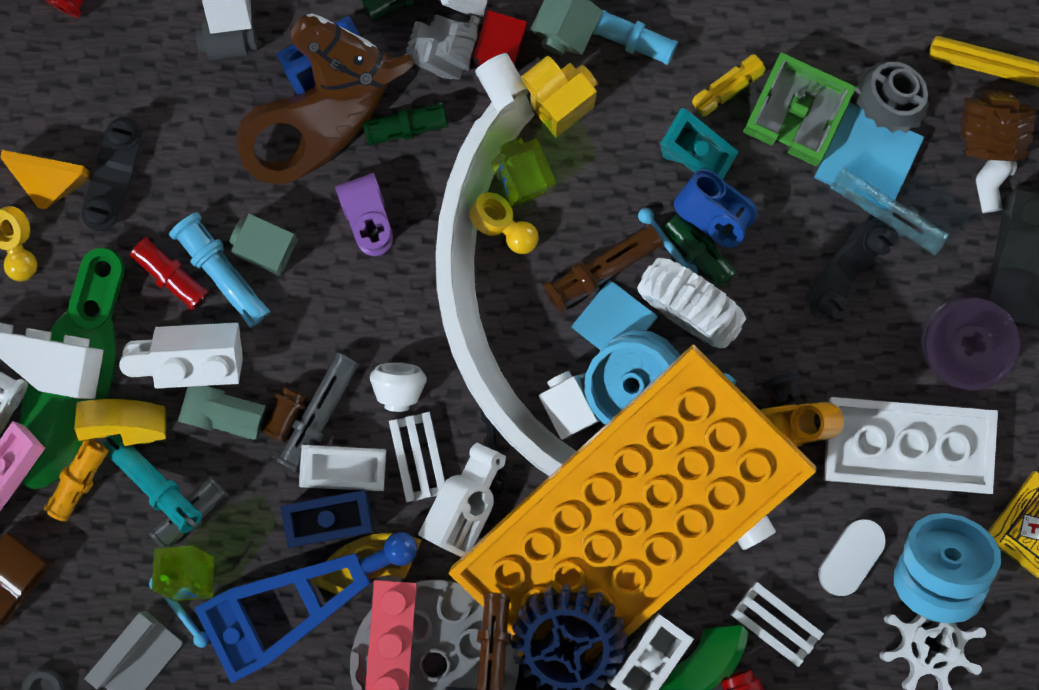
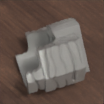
M436 14L433 17L434 21L429 26L422 22H415L412 29L413 33L410 36L411 40L408 42L409 46L406 48L407 53L405 54L412 56L414 64L445 79L460 80L463 71L469 72L478 41L479 18L471 16L469 23H464Z

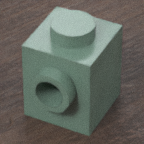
M544 0L530 31L543 40L541 43L542 47L554 54L563 56L566 51L582 55L603 11L590 0Z

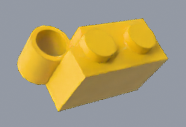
M546 56L520 76L522 82L531 93V108L555 138L594 108L597 94L594 87L597 85V81L583 64L576 69L569 63L560 69L551 57Z

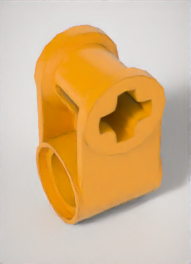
M831 402L793 404L760 410L796 447L802 446L804 443L832 439L841 432L844 425V417L841 410ZM816 413L819 415L821 420V426L819 430H817L814 425V416Z

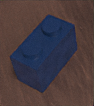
M366 490L280 506L288 548L375 532L369 494Z

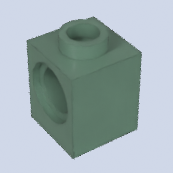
M248 214L245 222L239 221L230 238V243L234 245L231 250L233 254L279 276L282 275L298 241L295 234L251 214Z

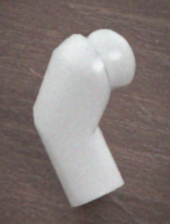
M988 160L977 174L976 185L983 214L1003 209L999 187L1009 175L1015 174L1017 170L1016 161Z

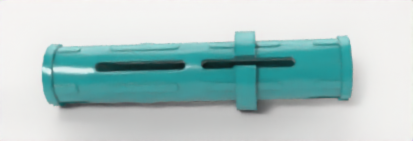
M121 434L110 435L109 437L119 446V449L116 450L105 440L103 445L109 451L107 456L149 497V504L156 511L162 510L178 527L181 533H188L194 528L183 515L186 514L198 525L202 519V513L180 494V487L173 480L167 481L133 445L124 446Z

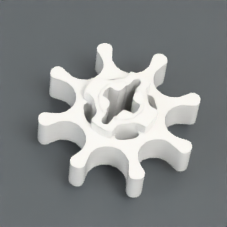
M887 614L884 617L885 623L894 625L900 630L902 640L896 649L881 651L879 654L880 659L890 662L898 657H904L908 661L910 673L902 682L903 689L915 690L921 676L932 674L938 681V690H952L948 683V675L952 668L956 666H963L969 673L975 675L981 673L982 668L980 665L970 663L966 659L964 646L972 638L985 637L986 630L984 628L973 627L968 631H961L956 623L947 624L932 621L919 614L908 623H903L892 614ZM932 621L931 625L922 627L924 623ZM928 636L932 638L937 637L936 642L941 645L938 652L932 650L929 652L930 647L925 644ZM943 662V664L934 667L936 663Z

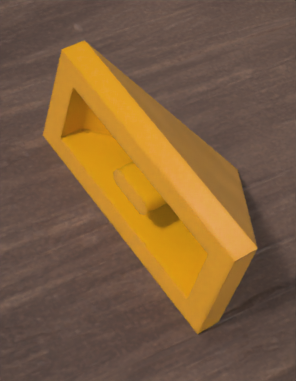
M6 150L1 152L0 158L40 209H47L90 181L91 172L82 165Z

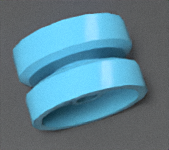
M632 330L615 336L592 359L585 374L584 393L591 411L606 425L680 357L678 351L667 339L651 331ZM635 379L638 380L640 385L634 384Z
M949 513L927 515L918 520L909 532L904 545V551L899 557L894 570V586L900 599L915 613L929 620L947 624L965 622L977 615L983 605L990 586L1001 566V551L991 534L981 525L964 516Z

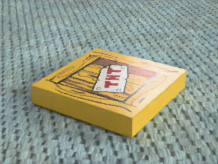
M1032 471L988 530V533L993 536L1001 551L1039 579V473Z

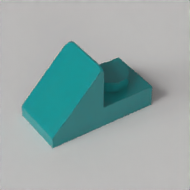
M684 108L680 109L660 143L662 157L682 163L694 173L699 169L711 170L722 180L739 152Z

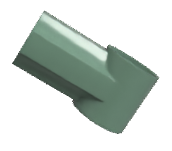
M190 386L187 387L178 422L210 431L218 429L239 437L258 440L267 406L225 395V391L213 387Z

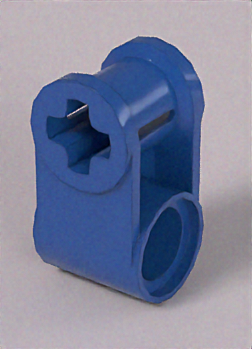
M707 169L697 170L674 200V208L684 220L698 227L717 244L728 248L737 247L741 244L745 237V228L753 225L758 216L757 208L749 198L740 194L724 182L716 173ZM740 208H743L744 211L742 212L740 217L737 218L736 214L738 213ZM730 224L731 227L729 228L727 233L723 234V230L725 229L726 225Z

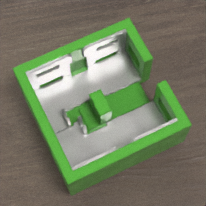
M781 52L743 133L771 146L777 140L790 146L788 154L817 167L828 149L856 87Z

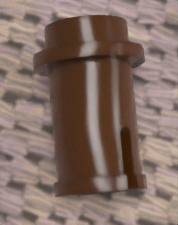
M283 387L281 393L276 392L275 397L278 399L265 428L262 429V433L286 443L287 436L300 409L305 410L306 408L303 404L306 397L292 389Z

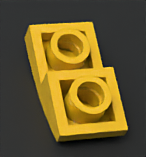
M99 399L81 401L76 404L74 429L78 441L93 438L101 439L110 435L121 434L124 446L140 443L148 444L166 439L165 406L137 400Z

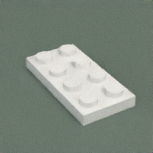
M837 397L829 398V402L837 405L844 417V425L836 437L826 440L823 481L993 494L997 410Z

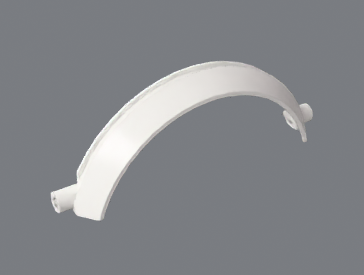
M503 53L489 59L475 71L492 102L483 115L473 124L459 150L447 182L439 215L436 244L437 294L442 323L450 349L469 391L486 417L507 442L536 468L550 476L576 450L558 439L541 424L516 396L505 379L488 345L479 315L475 292L474 255L477 229L470 220L469 209L481 194L488 192L493 176L507 150L524 126L535 116L526 96L528 89L522 82L509 55ZM766 515L738 540L742 550L750 548L776 533L768 516Z

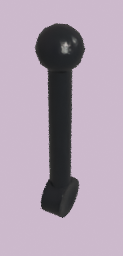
M481 411V419L486 423L488 448L497 451L495 426L486 417L484 412ZM499 470L489 487L491 492L495 494L502 492L504 489V483L499 478Z

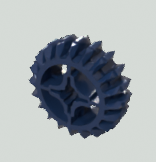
M568 582L563 584L561 593H558L550 585L545 590V597L535 592L531 596L530 605L524 604L520 607L518 613L520 618L515 619L512 626L515 635L512 636L511 646L517 650L514 656L515 664H525L523 668L524 678L533 675L537 676L535 682L537 689L544 686L545 683L551 685V690H559L560 688H565L566 690H576V688L592 690L593 684L603 689L607 684V676L615 677L618 673L619 665L617 663L623 662L626 651L622 647L627 643V635L621 631L624 626L622 617H613L616 610L614 603L601 606L603 599L601 591L594 594L591 598L586 596L587 587L585 584L579 588L578 593L571 592ZM573 616L578 617V618H581V619H583V621H582V620H578V619L574 618ZM552 618V631L546 633L545 638L537 640L535 634L537 627L547 619ZM562 635L564 636V638H570V642L572 640H575L576 645H574V643H568V638L565 641L562 640ZM602 640L603 649L595 658L586 662L584 659L586 650L592 648L593 643Z

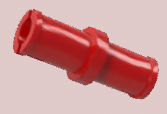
M147 237L142 239L131 251L129 257L132 260L134 259L157 279L155 284L161 289L166 287L185 303L191 311L208 295L209 291L182 269L183 264L177 259L172 261L151 243Z

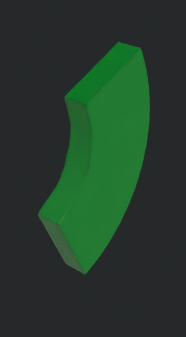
M743 625L704 629L697 648L690 657L674 667L659 690H712L725 676L729 678L734 672L743 655L748 631Z

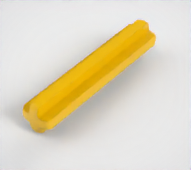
M936 36L932 40L929 57L933 60L1039 87L1038 61L942 36Z

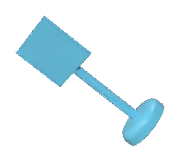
M609 279L571 328L601 350L617 335L632 330L647 331L658 316ZM723 373L734 385L736 384V379L729 374Z

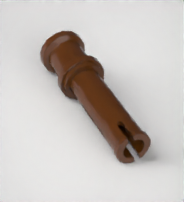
M648 224L645 228L615 245L586 265L582 262L572 265L571 272L552 284L548 281L542 284V287L557 312L562 316L567 313V307L587 295L590 297L596 295L600 284L630 267L657 248L663 247V242L654 227Z

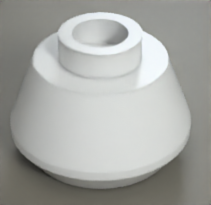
M384 363L378 365L372 371L370 381L377 401L385 404L384 408L386 410L402 412L409 410L410 405L418 402L427 377L422 369L416 365Z

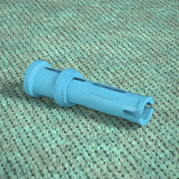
M195 212L189 215L169 232V236L173 240H179L191 255L192 259L190 262L193 266L198 267V269L203 268L232 306L240 313L249 328L254 327L264 319L263 316H268L271 311L257 297L252 288L229 262L223 253L225 250L223 248L224 244L220 239L214 240L200 222L202 219L200 214Z

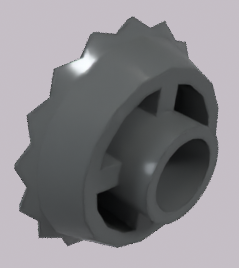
M901 62L876 63L872 67H865L864 73L857 77L858 85L855 88V92L858 95L857 105L864 109L865 117L874 120L877 127H886L892 133L898 130L907 133L912 127L919 128L921 120L927 118L929 103L927 100L928 91L926 83L921 75L911 66Z

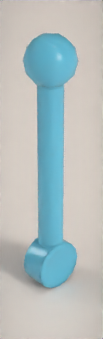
M642 208L638 213L639 221L651 224L660 236L663 245L676 262L697 274V266L694 263L690 264L684 259L653 219V211L650 208Z
M160 575L153 576L149 582L151 590L161 593L194 636V644L199 648L206 647L210 641L207 633L197 628L166 587V579Z

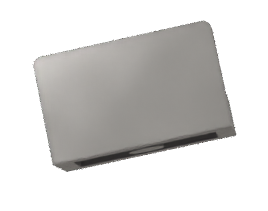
M147 611L139 612L84 679L95 689L105 687L107 690H146L181 648L183 642Z

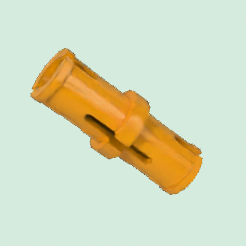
M95 439L84 440L69 467L63 468L59 475L60 482L44 506V510L48 511L47 514L59 521H67L83 493L90 491L93 486L92 478L109 452L102 443Z

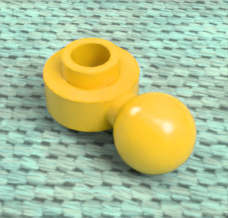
M486 192L481 194L469 209L470 220L474 227L483 234L497 236L503 233L506 235L508 247L518 254H527L536 248L539 241L537 229L529 222L513 221V210L502 196Z
M5 206L0 208V249L7 250L8 253L4 260V270L12 280L19 282L27 281L37 271L35 256L30 251L25 250L22 245L29 238L30 224L26 215L20 209L14 206Z

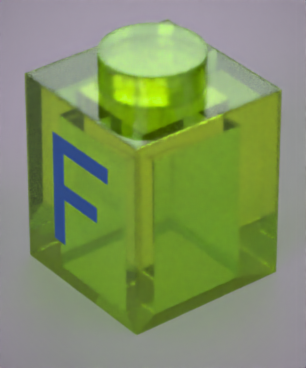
M522 138L509 141L499 147L501 152L491 162L505 198L511 207L543 196L557 184L538 139L526 143L523 142Z
M194 545L154 549L152 591L172 601L213 598V556Z

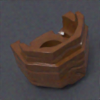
M983 90V98H964L960 135L966 141L965 145L967 148L965 149V154L967 156L996 161H1017L1027 158V149L1033 140L1032 133L1034 132L1036 110L1030 104L1020 105V101L1010 91L996 92L992 90L990 92Z

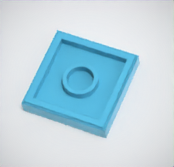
M849 103L814 178L889 212L924 137L910 130L907 133L901 130L892 133L886 127H877L874 120L865 117L863 108Z

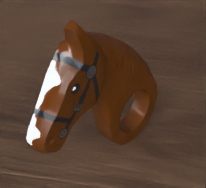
M313 13L301 16L296 20L290 32V39L298 51L308 57L312 66L315 87L289 98L256 106L240 121L235 143L244 169L258 181L281 185L295 181L324 166L360 132L364 123L374 113L388 83L404 74L414 65L412 56L408 54L389 58L386 53L368 40L322 16ZM284 123L297 128L302 136L300 147L287 160L268 162L255 154V139L269 125Z

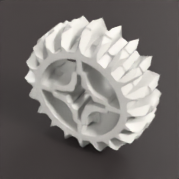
M657 258L643 273L642 280L637 287L642 298L649 302V305L658 310L659 313L704 343L717 348H726L742 330L741 327L746 320L742 309L736 305L735 301L727 297L726 293L720 291L714 284L709 283L689 268H685L678 262H673L670 259Z

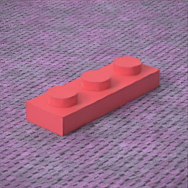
M374 580L365 690H409L417 583Z

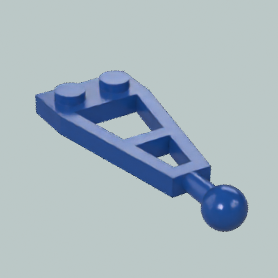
M397 532L387 538L383 549L360 560L357 553L231 588L194 607L230 682L233 683L276 660L370 585L372 582L368 576L369 574L391 563L397 566H404L412 562L417 554V544L411 535ZM348 568L354 582L325 605H322L310 578ZM294 583L310 616L269 649L265 650L240 599Z

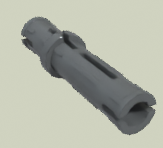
M336 353L334 361L300 421L295 420L292 428L295 430L280 457L276 460V462L300 474L301 446L315 445L316 441L321 443L324 437L321 433L339 403L354 373L360 367V364L341 353Z

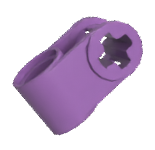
M371 173L336 185L335 189L346 220H349L354 238L361 251L370 256H381L386 253L392 246L393 233L384 209L386 206L375 174ZM375 226L376 230L380 232L379 241L372 243L370 238L367 237L368 228Z

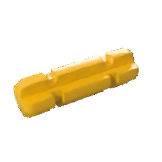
M755 54L750 55L741 62L739 68L735 66L713 82L708 91L704 89L695 95L692 103L697 112L703 117L709 115L717 109L718 103L724 104L747 87L748 81L754 82L761 77L766 70L763 62Z

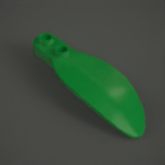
M96 248L89 251L83 257L70 298L69 308L49 331L52 332L50 339L52 341L64 342L65 335L90 339L89 347L104 350L95 399L74 398L38 391L28 382L19 423L25 425L45 447L42 454L22 480V483L31 489L45 488L60 479L59 475L63 468L69 467L78 453L84 440L78 441L74 429L77 402L108 399L116 360V341L112 315L125 274V264L122 257L111 249ZM104 261L108 262L111 266V271L106 277L101 276L98 270L99 265ZM91 301H95L99 305V312L93 317L86 311L87 304Z

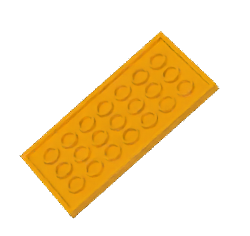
M693 344L450 568L448 574L482 607H484L483 598L486 593L510 595L511 602H509L507 631L512 635H515L512 630L514 620L520 618L518 615L520 607L524 604L530 605L531 596L535 592L545 597L546 588L552 585L558 593H561L563 584L568 582L571 592L578 593L579 588L585 584L587 587L586 596L591 598L594 594L601 591L603 595L601 606L614 603L616 610L613 617H622L624 626L621 631L625 632L628 637L816 472V466ZM573 616L574 618L583 621V619ZM552 618L547 619L535 630L537 640L545 638L546 633L552 631ZM562 635V640L565 641L568 637L564 638V636ZM568 638V643H574V645H576L575 640H572L570 642V638ZM602 640L593 643V647L586 650L584 657L586 662L592 660L603 649Z

